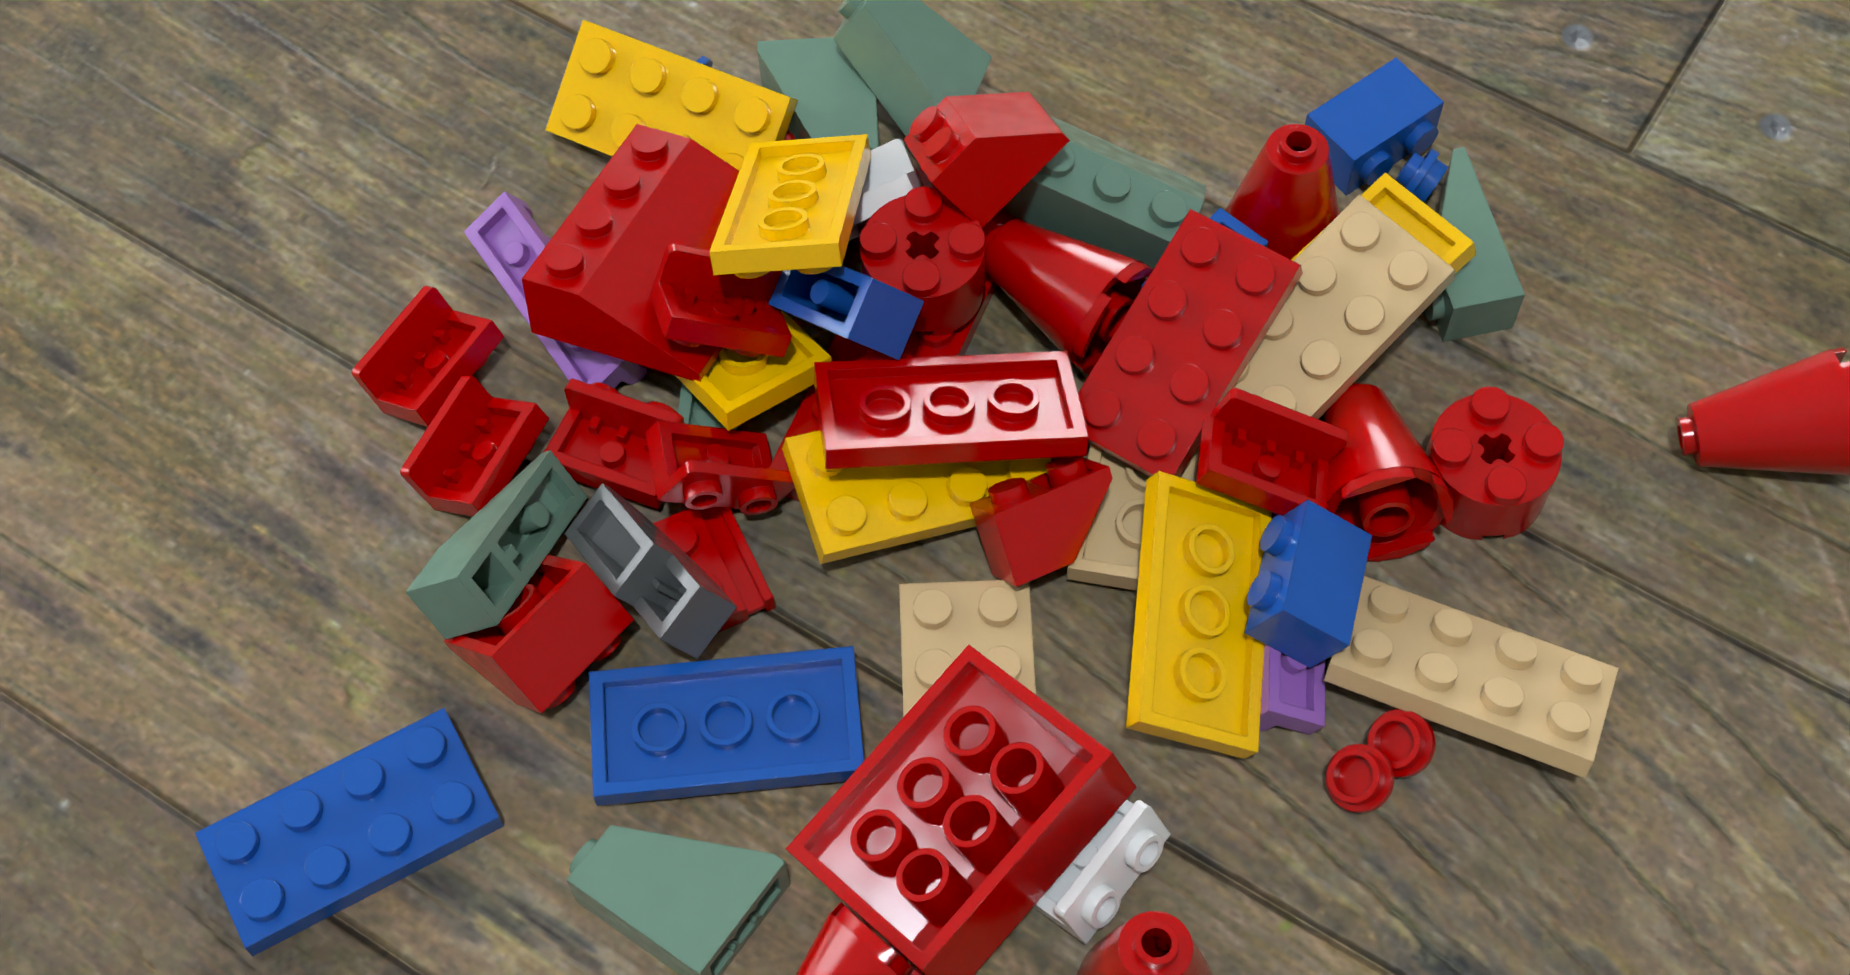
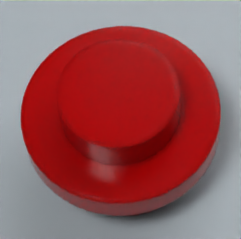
M1395 709L1382 714L1371 726L1367 738V745L1380 750L1389 759L1394 770V777L1406 778L1419 774L1429 765L1435 752L1436 742L1432 727L1425 718L1412 711Z
M1352 744L1342 748L1332 757L1326 770V787L1331 798L1340 807L1352 812L1367 813L1378 809L1388 800L1394 787L1395 778L1391 762L1380 750L1366 744Z

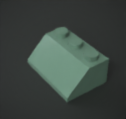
M1050 116L1070 141L1001 211L1036 226L1142 261L1154 269L1189 210L1192 209L1200 213L1205 199L1206 185Z

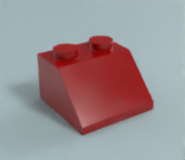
M1029 92L946 96L936 107L930 106L923 110L913 121L910 133L903 139L930 182L972 221L978 220L982 228L1070 141L1041 104Z
M547 554L497 626L448 638L443 642L451 651L515 704L542 714L546 709L558 706L571 695L576 687L575 679L592 662L604 659L617 648L622 639L620 633L634 619L585 562Z

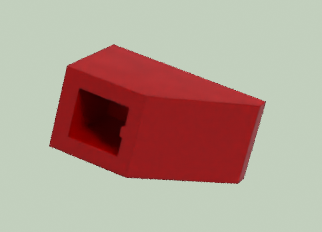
M1083 456L1059 457L1046 464L1045 473L1029 480L1011 478L996 483L988 489V497L971 503L970 507L992 575L1018 587L1074 563L1113 479L1109 466L1084 458Z

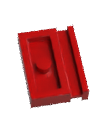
M711 507L700 510L688 508L653 523L682 549L737 606L718 633L749 620L748 615L765 609L766 612L775 609L774 597L730 508Z

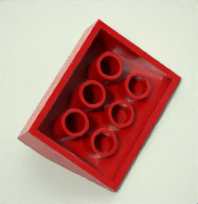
M636 124L522 277L531 332L685 379L701 382L704 375L707 374L717 359L722 348L703 344L698 347H687L671 339L664 338L649 295L668 245L677 244L705 250L711 249L739 170L691 138Z
M968 645L785 849L923 975H974L1137 787L1113 752L971 645Z

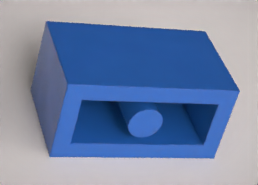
M1396 57L1308 113L1305 125L1318 130L1325 137L1329 146L1334 183L1347 196L1365 183L1372 185L1384 173H1388L1395 163L1407 155H1412L1414 152L1421 154L1428 149L1438 135L1437 125L1444 102Z
M841 266L833 267L819 274H803L798 270L782 271L768 304L849 340L900 360L924 301L872 277Z
M1308 499L1285 515L1274 517L1266 526L1260 540V548L1264 552L1259 574L1253 581L1247 595V603L1251 608L1245 634L1309 668L1349 647L1372 535Z

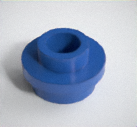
M1433 148L1424 157L1414 152L1395 180L1422 202H1425L1445 174L1448 166L1437 159L1439 152Z

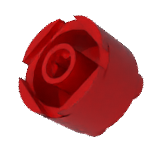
M926 186L915 187L906 196L886 203L869 218L859 237L862 274L924 301L912 331H933L934 337L954 332L969 322L980 308L985 287V234L978 220L972 221L947 197L941 196L937 190Z
M1486 386L1479 388L1473 395L1461 398L1451 404L1436 421L1425 451L1448 485L1453 498V518L1448 526L1445 518L1440 525L1458 536L1473 540H1482L1483 536L1504 535L1503 539L1517 536L1528 529L1539 517L1558 476L1562 462V449L1564 447V437L1561 431L1552 425L1548 418L1536 407L1522 399L1507 395L1506 392L1497 387Z

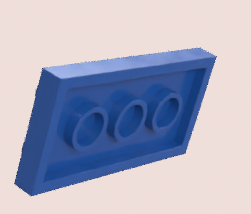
M854 646L589 672L593 798L597 806L844 782L864 762Z
M442 708L196 832L195 835L244 948L253 957L502 828L504 825L445 708Z

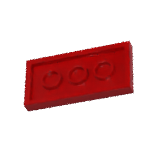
M1190 209L1078 392L1089 436L1088 443L1149 477L1158 471L1180 477L1201 442L1202 422L1236 385L1303 274L1301 265Z
M1067 351L900 358V360L875 359L814 362V387L825 469L1086 456L1089 436Z

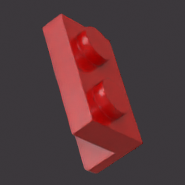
M670 244L666 247L649 295L664 338L671 339L687 347H698L703 344L728 348L738 354L749 357L765 354L784 358L792 335L781 310L768 304L782 271H770L761 277L752 279L739 278L734 274L714 275L710 250Z
M424 286L352 369V376L384 414L428 427L460 377L463 375L472 376L486 364L491 352L505 336L492 320L455 311L436 288Z
M463 375L401 467L400 474L434 510L473 517L509 484L524 458L532 450L549 417L537 403L492 397L475 377Z
M571 378L564 389L569 409L544 452L551 450L577 482L599 488L604 483L624 498L659 509L663 501H658L645 432L658 420L685 423L684 417L664 403L657 401L645 403L621 395L616 389L607 384L599 382L588 384Z
M1232 388L1202 422L1197 484L1282 516L1307 499L1327 510L1329 463L1346 446L1347 431L1238 388Z
M658 420L645 432L658 501L684 503L687 508L695 510L724 507L740 509L743 514L759 515L776 508L778 502L795 488L790 471L769 469L772 459L765 433L733 429L728 431L725 428Z

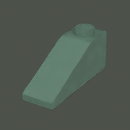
M1465 147L1453 149L1442 186L1438 214L1474 242L1476 255L1455 274V280L1423 311L1428 321H1435L1443 342L1513 328L1525 297L1524 290Z
M551 450L541 453L437 549L405 593L445 639L497 626L585 502L587 495Z

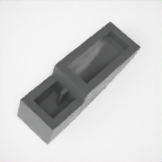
M604 483L600 485L564 533L615 597L632 605L660 640L696 659L699 658L737 608L724 591L682 549L634 506Z

